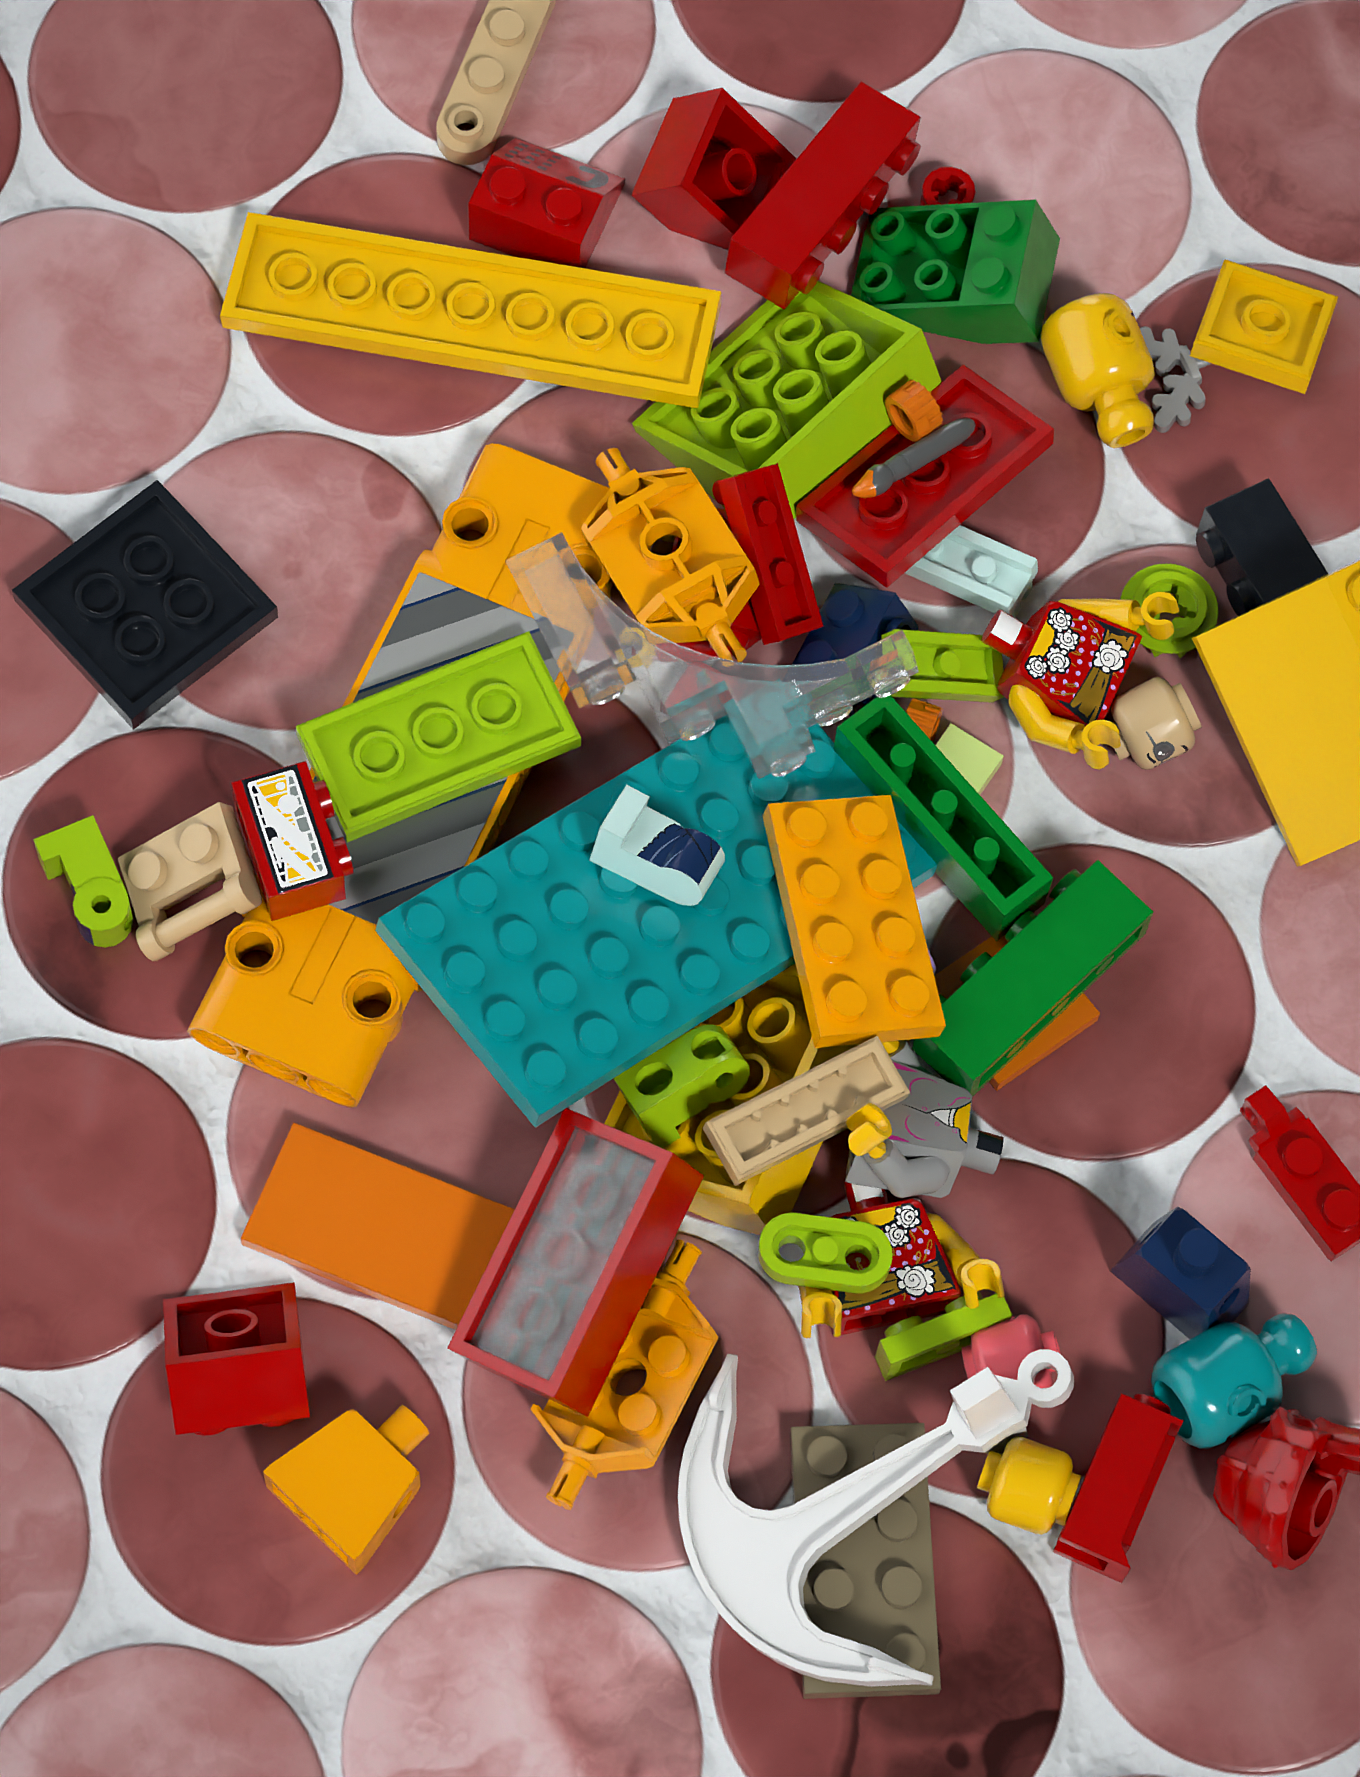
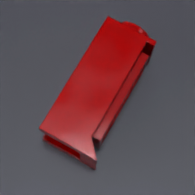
M1121 1393L1107 1422L1053 1553L1120 1583L1124 1581L1131 1569L1126 1553L1138 1530L1176 1439L1175 1436L1183 1423V1420L1170 1415L1171 1408L1167 1404L1144 1394H1135L1132 1398Z

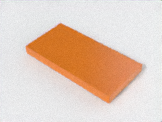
M293 1122L240 1239L245 1247L456 1330L515 1209Z

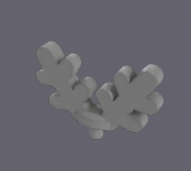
M1141 327L1140 331L1152 361H1156V374L1161 377L1165 376L1163 388L1166 392L1171 393L1153 396L1152 408L1158 412L1154 419V427L1158 432L1165 433L1169 431L1175 421L1180 426H1187L1191 422V412L1186 406L1187 403L1190 402L1196 409H1201L1205 406V394L1199 387L1202 384V376L1199 369L1211 363L1191 357V351L1187 345H1179L1173 329L1167 328L1162 332L1161 342L1155 341L1152 330L1149 327ZM1175 365H1180L1184 372V376L1167 374Z

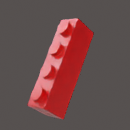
M861 81L731 237L724 273L784 310L799 291L807 295L818 282L824 270L825 264L823 262L832 251L839 255L847 247L856 231V221L864 212L872 215L881 205L889 188L888 182L897 172L903 176L912 167L921 148V145L915 142L921 117Z

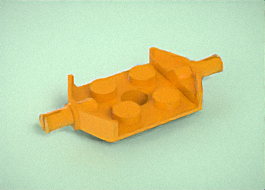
M607 449L611 462L616 469L613 468L605 453H600L596 458V465L608 480L610 489L586 518L581 530L588 547L593 548L640 624L648 644L660 645L705 640L709 641L721 660L723 667L731 668L735 666L731 653L726 646H728L738 664L745 659L747 652L741 646L730 626L760 583L755 568L691 468L678 467L638 473L636 469H629L619 449ZM674 535L682 539L679 548L669 555H656L650 551L653 543L663 536Z
M676 1240L662 1272L657 1273L588 1417L550 1399L543 1410L539 1405H532L530 1410L564 1453L562 1458L563 1465L551 1489L545 1496L555 1505L571 1510L587 1476L596 1479L599 1473L647 1469L655 1465L719 1338L709 1322L688 1298L690 1292L685 1283L702 1254V1251L689 1242L685 1243L684 1240ZM635 1369L646 1371L645 1384L638 1392L628 1396L617 1394V1383L625 1373Z

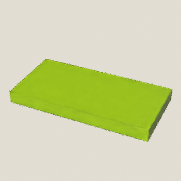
M529 631L295 726L296 735L317 780L324 779L334 808L335 819L347 843L581 746V736Z

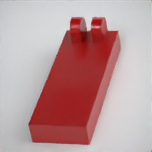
M778 463L716 481L712 487L713 496L719 504L724 505L732 534L755 568L760 583L750 599L763 645L780 642L824 627Z

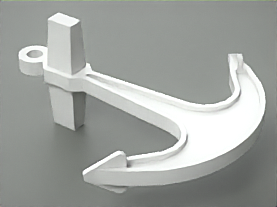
M1039 1349L1030 1353L1022 1360L1018 1369V1380L994 1375L989 1367H986L950 1390L954 1402H952L945 1424L789 1507L769 1511L750 1507L740 1501L731 1489L728 1467L737 1420L736 1372L738 1356L728 1353L719 1373L698 1409L684 1447L679 1472L678 1508L684 1547L692 1570L704 1593L717 1612L744 1640L773 1661L800 1674L828 1682L870 1687L914 1684L932 1686L934 1676L917 1671L876 1648L823 1632L813 1624L804 1608L803 1587L808 1571L822 1554L962 1450L986 1452L987 1454L991 1450L1001 1454L1011 1439L1015 1437L1027 1438L1026 1426H1028L1032 1404L1041 1408H1052L1062 1404L1070 1397L1074 1388V1375L1068 1361L1060 1353L1051 1349ZM1052 1369L1058 1373L1057 1380L1051 1387L1039 1388L1034 1384V1379L1041 1370Z

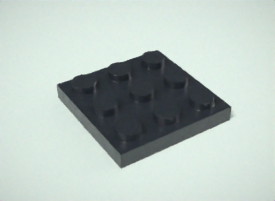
M158 480L12 589L14 601L133 730L278 618L277 606Z

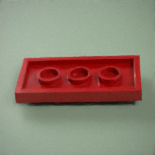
M965 365L959 367L930 392L939 405L943 418L942 425L935 430L956 419L970 418L975 421L976 427L974 432L964 442L912 474L893 482L892 486L879 496L871 498L854 496L852 488L873 465L883 464L895 454L915 443L900 434L892 424L796 505V521L886 588L1053 445V427Z

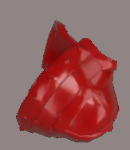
M1281 1406L1272 1413L1269 1421L1241 1432L1238 1437L1233 1439L1225 1453L1218 1457L1213 1497L1220 1513L1238 1527L1239 1533L1256 1548L1257 1552L1271 1562L1273 1568L1281 1567L1288 1570L1297 1568L1307 1562L1320 1543L1335 1512L1347 1474L1360 1475L1359 1428L1335 1424L1321 1416L1312 1420L1301 1416L1299 1410L1294 1408L1286 1410Z

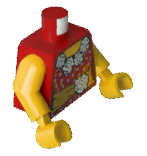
M1155 592L1144 599L1141 607L1137 600L1084 598L1049 601L1034 613L1026 624L1003 610H998L984 631L981 641L1010 658L997 684L999 693L1008 700L1011 710L1027 737L1031 741L1072 754L1083 750L1086 763L1093 769H1102L1109 764L1108 751L1097 745L1107 744L1113 748L1121 747L1117 726L1111 721L1104 720L1143 637L1135 631L1139 626H1145L1148 634L1158 640L1168 639L1174 633L1173 623L1165 619L1156 620L1154 617L1162 612L1178 613L1179 607L1175 597L1167 592Z
M844 1182L850 1211L835 1214L831 1218L866 1222L882 1230L892 1246L893 1256L890 1271L885 1281L879 1287L866 1293H848L798 1286L802 1304L801 1335L803 1338H811V1326L816 1324L830 1326L833 1337H840L845 1334L893 1325L913 1316L926 1318L945 1314V1307L960 1297L959 1285L963 1287L966 1306L974 1309L979 1307L977 1295L979 1290H993L997 1293L998 1298L1005 1296L1001 1271L994 1261L981 1259L971 1245L938 1214L926 1213L919 1199L912 1198L889 1203L885 1189ZM854 1252L845 1258L847 1265L854 1270H863L870 1265L868 1258L862 1253Z

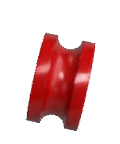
M940 167L931 171L925 178L922 186L920 206L942 205V203L938 202V195L944 196L948 190L958 194L957 199H951L948 204L973 203L976 194L975 184L970 175L961 169Z

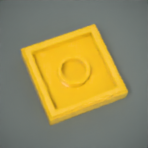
M1224 259L1190 356L1305 394L1338 296Z

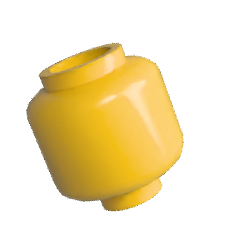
M1015 1437L1007 1443L1003 1454L989 1451L977 1489L989 1493L986 1506L992 1518L1042 1535L1050 1531L1054 1523L1065 1526L1081 1475L1072 1473V1459L1067 1453L1024 1437Z

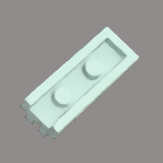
M959 525L908 569L905 574L995 614L1001 609L1009 615L1016 617L1021 608V600H1025L1033 588L1032 581L1038 572V561L1032 556Z

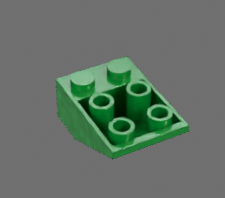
M1036 199L878 208L872 215L868 216L851 296L915 325L927 333L980 344L1039 342L1060 237Z

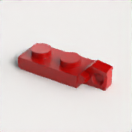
M1267 1085L1245 1098L1243 1106L1239 1111L1256 1132L1248 1140L1256 1153L1253 1160L1327 1259L1332 1262L1360 1243V1184L1309 1117L1305 1118V1115L1297 1107L1287 1112L1286 1108Z

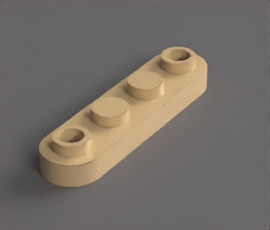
M556 0L488 1L437 120V145L443 156L451 162L460 165H473L482 162L493 152L551 16ZM462 123H470L475 128L463 131L458 129L457 126Z

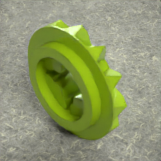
M1169 563L1148 566L1138 571L1129 579L1120 599L1137 600L1141 607L1144 599L1152 593L1167 592L1176 594L1175 599L1179 607L1177 614L1184 616V618H1173L1174 633L1168 639L1158 640L1148 634L1145 626H1139L1135 632L1143 636L1140 644L1150 649L1154 657L1166 653L1177 654L1181 658L1188 651L1196 648L1192 640L1193 637L1216 626L1218 603L1215 593L1202 576L1187 567ZM1160 613L1157 614V615L1154 617V619L1159 620V619H1160Z

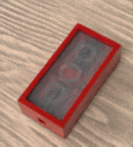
M568 1108L564 1109L447 1349L491 1373L588 1417L704 1175L670 1151Z

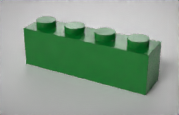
M887 690L837 727L834 751L875 796L891 795L897 821L936 862L937 869L935 873L996 942L1006 935L1008 930L1022 915L1030 910L1035 912L1045 904L1053 876Z
M1099 860L1094 862L1082 875L1076 869L1065 875L1049 895L1053 901L1040 914L1036 915L1030 910L1022 915L1006 933L1005 939L1008 943L997 954L991 957L987 952L982 953L963 972L960 980L964 984L948 999L939 994L946 1027L940 1037L914 1039L912 1049L945 1081L967 1089L973 1097L1146 934L1154 911Z

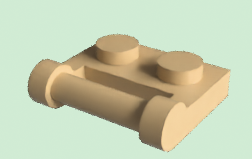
M221 802L210 806L118 857L139 925L136 930L137 943L143 954L151 961H158L168 956L175 950L176 943L233 912L245 914L262 903L261 891L234 808ZM226 878L223 882V889L167 919L165 910Z

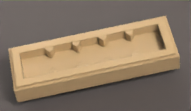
M876 1036L707 1121L703 1130L733 1184L736 1186L848 1129L846 1119L864 1105L872 1103L883 1111L905 1100L910 1091L879 1037Z

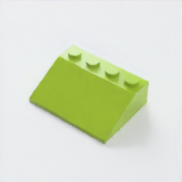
M818 281L807 295L799 291L785 310L767 300L711 351L698 409L655 402L632 422L636 433L677 468H691L705 492L712 498H714L712 487L716 481L778 463L793 519H795L796 505L893 424L888 417L885 407V399L888 395L909 380L919 382L929 392L935 389L942 381L921 328Z

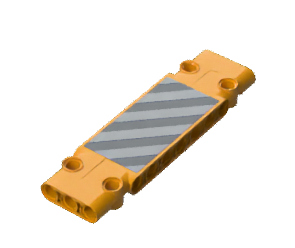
M494 443L485 445L459 498L452 502L444 511L442 531L432 551L425 549L418 557L343 706L528 631L563 701H565L595 637L598 626V619L596 618L609 606L611 598V588L614 582L593 548L588 547L581 530L586 518L610 488L513 448ZM471 529L484 534L483 537L474 541L462 540L457 536L462 531ZM578 576H588L598 583L591 587L581 588L570 583V580ZM311 767L309 771L313 782H316L318 780ZM532 767L353 841L346 842L354 874L344 876L345 900L271 921L256 875L261 891L262 903L253 910L242 914L243 922L234 927L227 936L225 944L226 955L187 1030L189 1035L203 1046L296 1087L342 1106L357 1107L388 1042L392 1041L401 1030L402 1014L413 991L419 993L422 990L420 985L375 931L378 918L489 853ZM335 817L326 819L332 839L342 837L343 834ZM253 950L266 951L272 955L269 962L261 967L251 968L239 962L244 954ZM373 999L381 1000L390 1007L385 1014L376 1018L364 1017L356 1011L360 1004Z

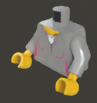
M906 1040L881 1042L910 1094L905 1100L883 1111L876 1105L868 1103L846 1119L847 1128L852 1133L848 1137L850 1150L845 1182L887 1189L891 1194L899 1198L917 1195L942 1198L950 1194L961 1166L993 1175L1001 1157L1004 1138L969 1127L972 1095L968 1090L939 1079L923 1068Z

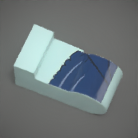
M626 785L600 826L589 861L672 902L687 906L698 904L703 899L725 862V854L721 846L707 834L695 829L683 828L678 822L647 807L649 796Z

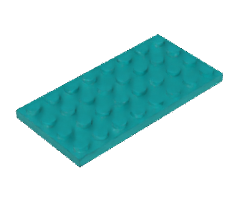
M779 680L379 917L375 931L536 1128L795 964L762 817L769 803L875 795L833 749L834 742ZM626 785L649 796L647 807L678 822L683 828L695 829L707 834L721 846L725 854V862L703 899L698 904L687 906L672 902L589 861L600 826ZM897 821L914 889L934 875L937 864Z

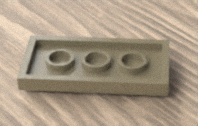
M924 1423L791 1427L790 1451L793 1504L925 1434ZM928 1476L822 1554L808 1571L803 1587L804 1608L811 1622L823 1632L876 1648L917 1671L934 1676L932 1686L914 1684L870 1687L828 1682L802 1674L803 1699L939 1694L941 1681Z

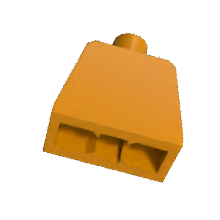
M401 1405L377 1430L354 1409L348 1410L271 1463L263 1471L266 1487L357 1575L368 1563L421 1487L420 1473L405 1457L429 1434V1430L404 1405Z

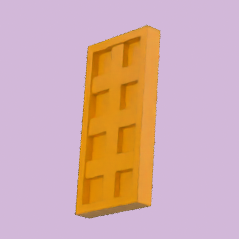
M891 795L769 803L762 817L814 1048L862 1044L876 1036L879 1037L881 1042L940 1037L946 1027Z

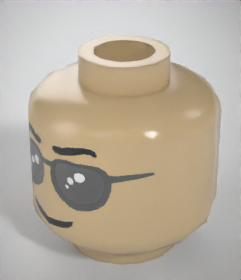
M1160 677L1152 678L1116 696L1110 706L1114 720L1112 723L1117 726L1120 734L1121 747L1114 748L1119 760L1131 755L1137 766L1144 770L1153 769L1190 751L1195 744L1194 731L1202 728L1181 683L1171 687L1168 681Z

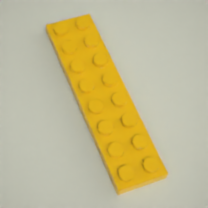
M248 212L221 309L220 319L222 328L698 409L721 308V291Z

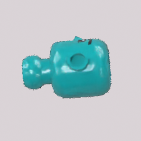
M1282 1313L1268 1319L1264 1323L1261 1333L1257 1335L1250 1328L1239 1323L1222 1322L1171 1349L1156 1361L1151 1378L1153 1394L1156 1399L1164 1402L1171 1408L1170 1415L1183 1420L1177 1435L1184 1442L1197 1448H1211L1226 1442L1271 1416L1282 1403L1283 1385L1281 1376L1283 1374L1296 1375L1308 1370L1316 1359L1317 1348L1307 1326L1293 1314Z

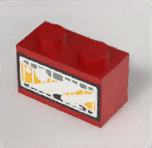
M303 761L231 782L234 807L271 921L345 900L344 876L354 874V870L343 836L332 839L326 819L335 817V813L324 779L313 782L307 762Z

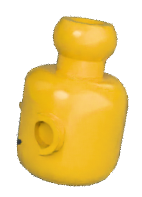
M1097 293L1074 300L1051 314L1042 327L1041 342L1044 354L1065 402L1078 410L1097 411L1099 416L1097 421L1098 435L1109 447H1125L1148 436L1153 430V413L1148 404L1139 400L1137 394L1150 384L1155 372L1151 355L1129 304L1114 294Z

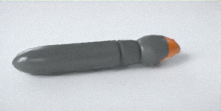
M970 418L956 419L895 454L883 464L873 465L852 488L853 495L860 498H871L883 494L892 486L893 482L912 474L964 442L974 432L976 427L975 421Z

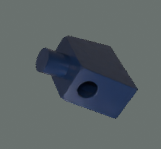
M1180 1207L1174 1208L1153 1222L1110 1271L1189 1339L1222 1322H1234L1249 1304L1251 1268L1247 1262Z

